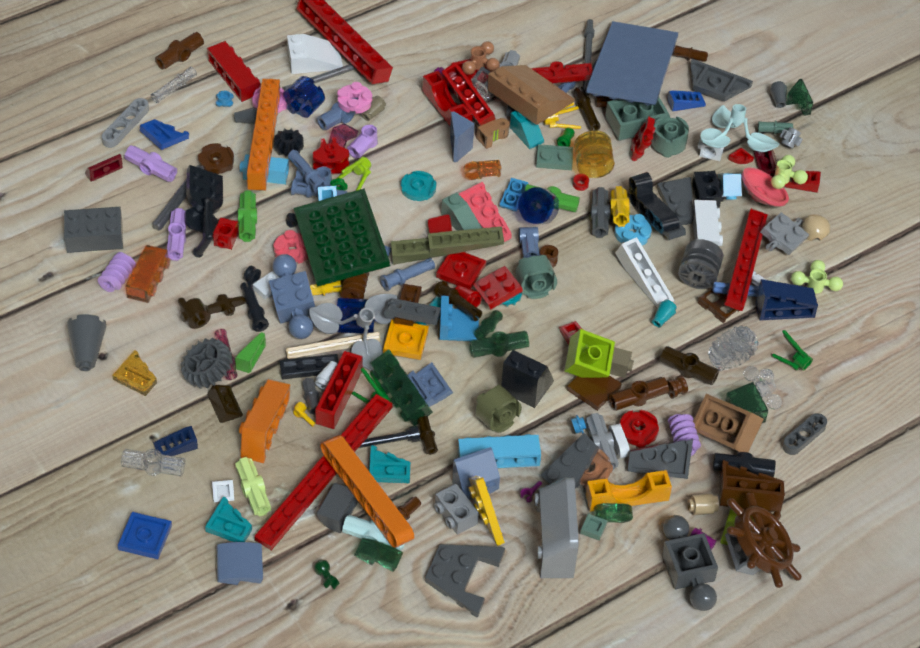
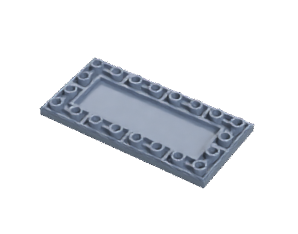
M612 21L588 83L586 93H590L593 96H607L610 99H624L627 102L656 105L679 32Z

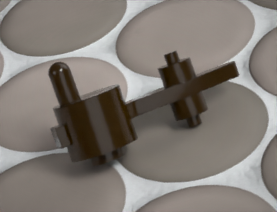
M226 294L218 295L216 302L210 305H204L199 298H193L187 302L184 298L178 299V304L181 307L180 317L192 329H198L206 325L211 318L210 314L224 312L226 316H232L235 312V307L246 302L243 296L228 298Z

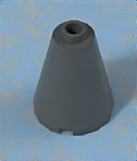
M77 315V319L72 320L71 317L67 321L75 366L81 371H90L95 367L106 331V321L104 319L103 322L100 321L96 315Z

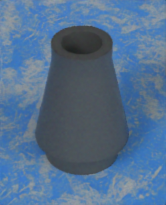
M782 81L774 82L771 85L770 92L776 107L783 108L786 106L787 86Z
M252 107L235 112V122L255 124L257 108Z

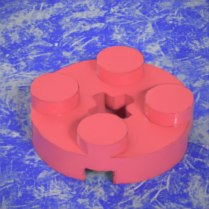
M287 230L285 234L280 235L275 240V257L281 254H288L298 264L308 259L300 233Z

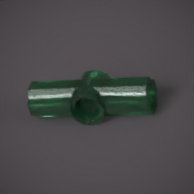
M497 331L491 337L469 341L470 353L473 358L490 354L502 357L507 351L527 348L530 344L527 331L509 334Z

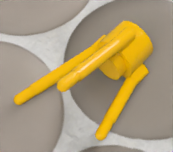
M573 102L544 120V125H549L550 128L581 129V126L556 123L559 121V114L578 110L579 107L568 108L574 105Z

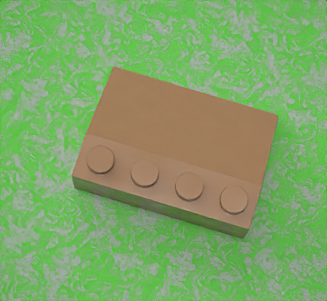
M527 65L501 66L488 74V91L536 125L575 102L573 97Z

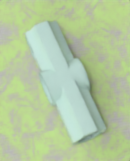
M348 515L344 521L343 533L361 538L364 543L371 547L382 545L401 552L405 546L403 544L397 548L392 547L372 520L367 521Z

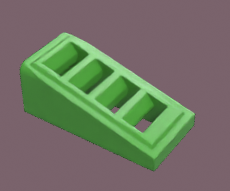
M261 332L236 356L235 364L237 370L250 374L266 347L265 333Z

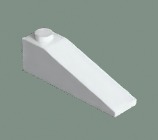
M636 237L621 244L615 254L624 269L653 304L658 308L660 302L666 299L673 302L672 295L638 238Z

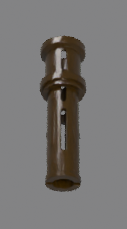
M440 281L434 287V294L436 296H449V304L456 306L474 321H478V318H481L482 311L461 297L458 290L449 287L447 282Z

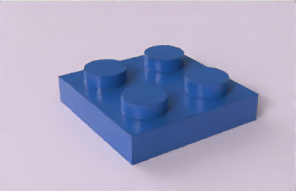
M132 512L118 543V550L159 559L171 530L172 521Z

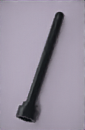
M418 426L409 427V429H406V432L368 438L359 448L402 440L411 441L412 443L419 442Z

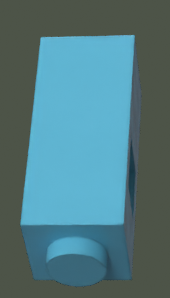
M246 154L244 161L240 163V172H243V180H247L249 154ZM271 157L267 182L286 184L289 174V159Z

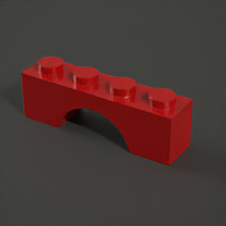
M439 71L423 76L424 94L449 126L451 125V112H456L472 122L473 114L464 103L457 105L450 95L447 81Z

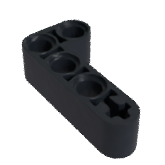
M645 172L629 178V197L632 206L659 233L663 234L678 229L680 227L678 216L653 192V182L650 174Z

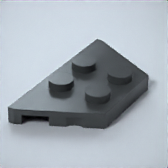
M695 59L691 60L692 88L697 92L725 102L752 87V80Z

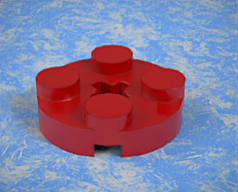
M628 411L620 420V425L627 442L635 445L637 448L646 447V445L654 442L658 436L659 426L657 418L648 411ZM635 426H636V427L642 426L643 428H642V430H637V429L635 428Z

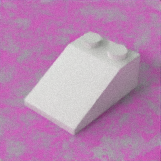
M306 34L287 35V50L292 74L330 71L343 67L340 52L328 40Z

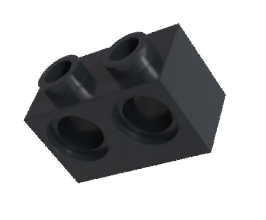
M694 172L692 187L695 199L716 201L717 208H720L721 202L724 201L723 191H720V178H717L716 172Z

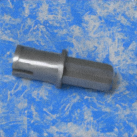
M307 377L302 381L305 392L304 399L307 401L309 413L315 414V409L319 403V392L316 391L313 378Z

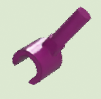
M538 481L532 488H523L520 493L521 498L524 495H529L527 502H532L533 494L542 485V482Z

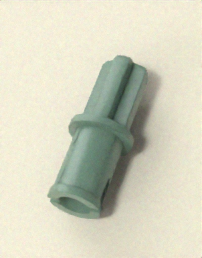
M776 120L774 122L758 121V132L776 134L782 133L783 129L793 128V123L777 122Z

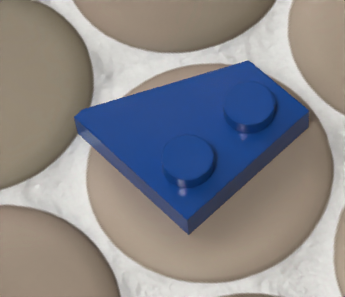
M156 119L140 125V131L161 150L189 139V132L184 131L181 133L175 131L174 126L164 124Z

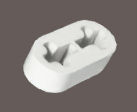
M610 425L608 430L612 433L614 450L619 459L629 457L630 449L621 425Z

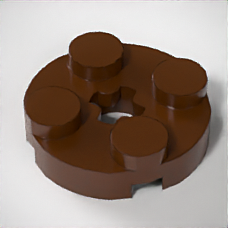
M219 143L204 146L202 152L198 154V164L209 172L225 173L233 169L234 153L228 146L225 148Z

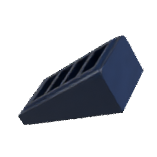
M192 426L185 427L153 442L159 460L198 449L197 438ZM161 446H165L166 451H163Z

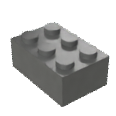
M121 206L64 210V239L67 253L123 249Z

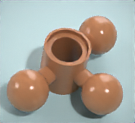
M486 41L481 46L473 47L471 49L470 61H466L462 66L463 72L471 75L475 70L483 69L485 65L491 72L498 69L500 63L496 58H486V55L493 53L494 45Z

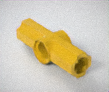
M616 186L615 189L611 190V215H613V223L617 224L618 227H625L630 220L629 198H627L626 189L622 186Z

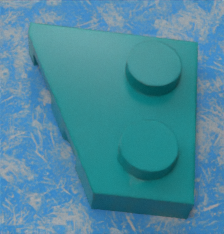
M371 445L369 472L377 482L410 483L411 462L403 458H397L389 452L385 454L378 451L376 446Z
M223 497L206 524L205 531L232 542H245L252 531V525L241 516L237 509H234L229 504L227 498Z

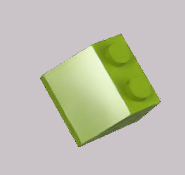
M580 329L570 337L564 371L581 378L609 377L615 341Z

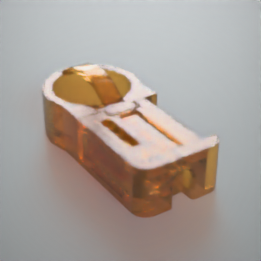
M499 160L469 162L463 169L468 180H476L488 176L500 177L502 167ZM472 169H478L475 172H469Z

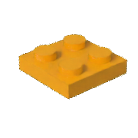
M391 319L383 353L421 360L429 326L415 323L413 326L395 324L394 320Z

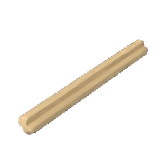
M379 332L367 333V340L376 339L380 342ZM363 334L286 348V356L288 359L352 348L355 342L363 341Z

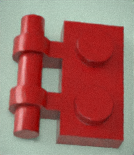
M648 116L632 139L631 151H633L631 159L633 161L641 158L644 150L649 148L652 143V135L655 132V119Z

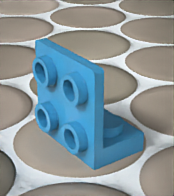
M441 296L440 340L478 341L479 318L478 321H474L460 309L452 308L453 304H449V296Z

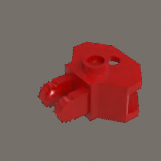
M336 137L332 138L331 143L326 144L325 138H321L320 148L313 152V169L328 167L331 170V174L342 173V170L349 166V150L339 146L336 142Z

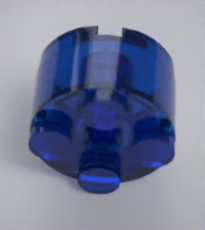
M301 76L283 92L288 105L287 109L290 113H296L308 118L322 105L325 100V94L320 86L317 87L313 84L315 82L313 79Z
M533 187L522 193L518 201V208L525 221L544 225L552 222L557 216L559 199L548 189ZM537 203H539V204L541 205V208H540V209H538V207H536V204H537Z

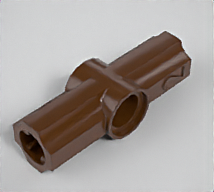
M195 32L182 41L174 40L166 51L155 57V62L162 70L178 60L184 62L190 57L191 52L204 45V39L200 33Z
M659 377L647 382L635 381L631 387L609 394L610 405L616 411L632 405L643 406L647 400L669 393L668 382L665 377Z

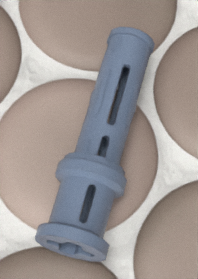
M292 150L288 154L289 160L304 175L306 183L313 187L315 193L318 194V187L328 186V182L320 177V173L310 167L297 150Z
M297 179L293 180L291 195H306V198L318 197V194L313 191V187L310 184L297 181ZM336 189L337 196L347 193L346 190Z
M428 258L408 268L396 269L389 275H381V285L384 290L389 291L391 287L398 284L403 285L406 280L435 269V263L432 258Z

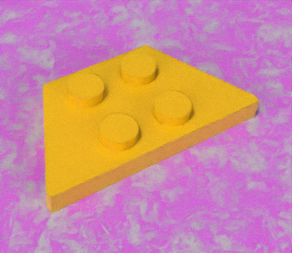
M475 475L469 478L471 486L468 487L471 497L475 498L476 501L474 507L479 512L484 525H487L496 545L499 546L505 542L484 478Z

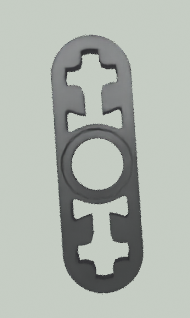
M819 413L811 415L785 437L783 442L784 452L789 455L798 454L825 431L827 418ZM806 431L810 436L803 437L800 432Z

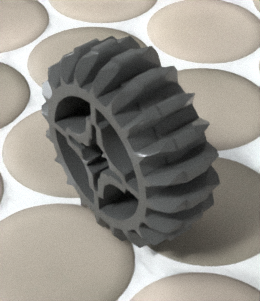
M212 337L210 340L205 338L203 342L198 340L197 345H192L191 350H186L187 355L182 357L183 362L180 363L182 374L187 382L200 389L203 387L209 388L210 384L215 386L217 381L222 382L221 378L227 376V371L231 370L230 365L233 363L231 359L233 356L226 344Z

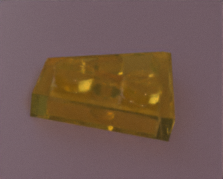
M136 350L132 352L112 375L114 381L144 396L157 384V378L149 371L147 364L140 359L139 353Z

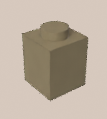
M614 347L610 370L611 375L626 378L627 372L632 371L634 360H631V351Z

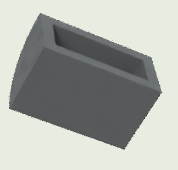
M334 483L319 508L317 517L326 527L341 533L346 517L353 513L358 501L348 487Z

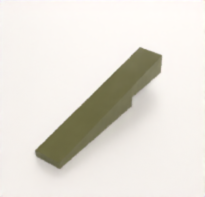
M502 226L428 233V238L391 241L393 265L503 245Z

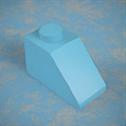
M718 174V178H720V191H723L726 200L737 199V196H742L741 174Z

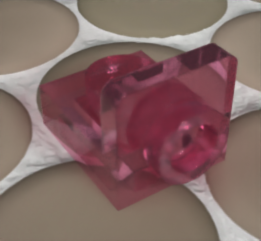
M345 123L332 128L329 143H331L332 138L336 137V142L339 146L345 148L348 140L357 137L358 130Z

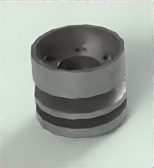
M696 239L691 241L686 246L678 274L680 279L692 288L708 289L712 287L713 283L717 281L724 257L722 249L717 244L708 240Z

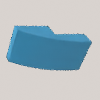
M511 178L508 188L503 194L500 207L517 211L523 201L525 187L529 183Z

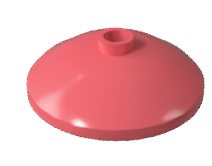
M752 167L743 170L741 174L742 182L747 192L756 202L773 207H781L787 204L789 201L788 193L784 187L781 189L773 188L771 185L772 176Z

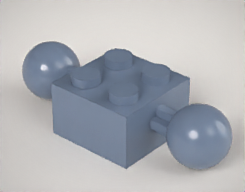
M281 254L274 259L272 265L274 273L280 278L269 281L280 324L289 322V332L293 337L305 339L313 331V323L308 316H310V308L315 307L306 271L294 274L297 264L292 256Z

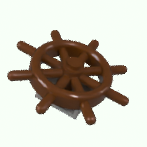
M752 492L746 495L749 507L744 510L733 498H729L727 504L737 516L735 518V527H728L725 536L736 571L754 575L762 570L772 575L774 585L777 588L783 586L780 572L786 570L794 580H801V574L791 564L794 552H799L801 548L798 544L791 542L786 529L779 521L781 513L776 511L772 514L765 508L758 506Z

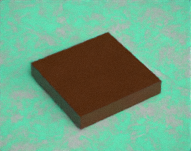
M577 376L567 385V391L598 411L609 400V394L617 392L621 388L622 383L611 376L600 378H581Z

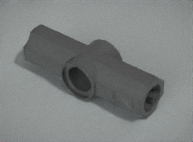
M598 187L592 193V234L596 238H603L608 235L610 205H608V191L604 187Z

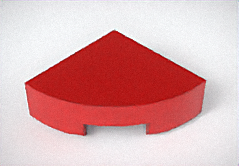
M741 147L731 153L728 160L737 164H748L753 162L754 157Z

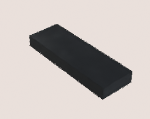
M338 354L279 360L282 380L317 376L330 361L338 364Z

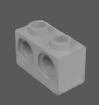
M457 484L435 494L434 508L436 512L442 514L449 529H453L457 535L478 524L479 512Z

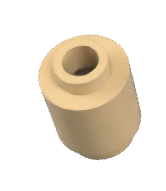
M712 494L691 495V499H688L689 512L692 511L693 515H706L718 512V496Z

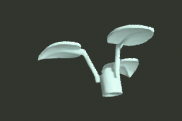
M741 104L733 105L731 112L722 105L714 113L712 123L719 128H726L723 133L720 130L708 128L703 130L700 135V139L706 145L714 148H723L730 143V138L725 136L729 129L736 128L741 123H744L746 138L749 139L747 145L753 150L766 152L778 147L780 144L761 133L754 132L751 135L749 134L748 118H745L746 107Z

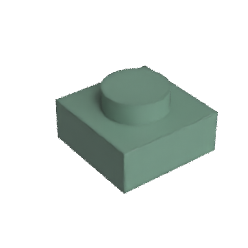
M588 514L580 534L600 541L608 520Z

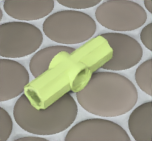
M241 458L235 463V467L241 480L242 492L244 497L248 498L254 515L264 516L271 511V505L265 493L266 489L261 475H258L252 458Z

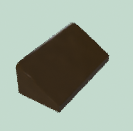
M213 385L207 395L220 423L243 416L230 386Z

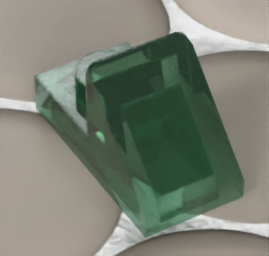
M799 79L788 92L786 105L798 104V108L802 110L804 116L811 115L814 102L803 79Z

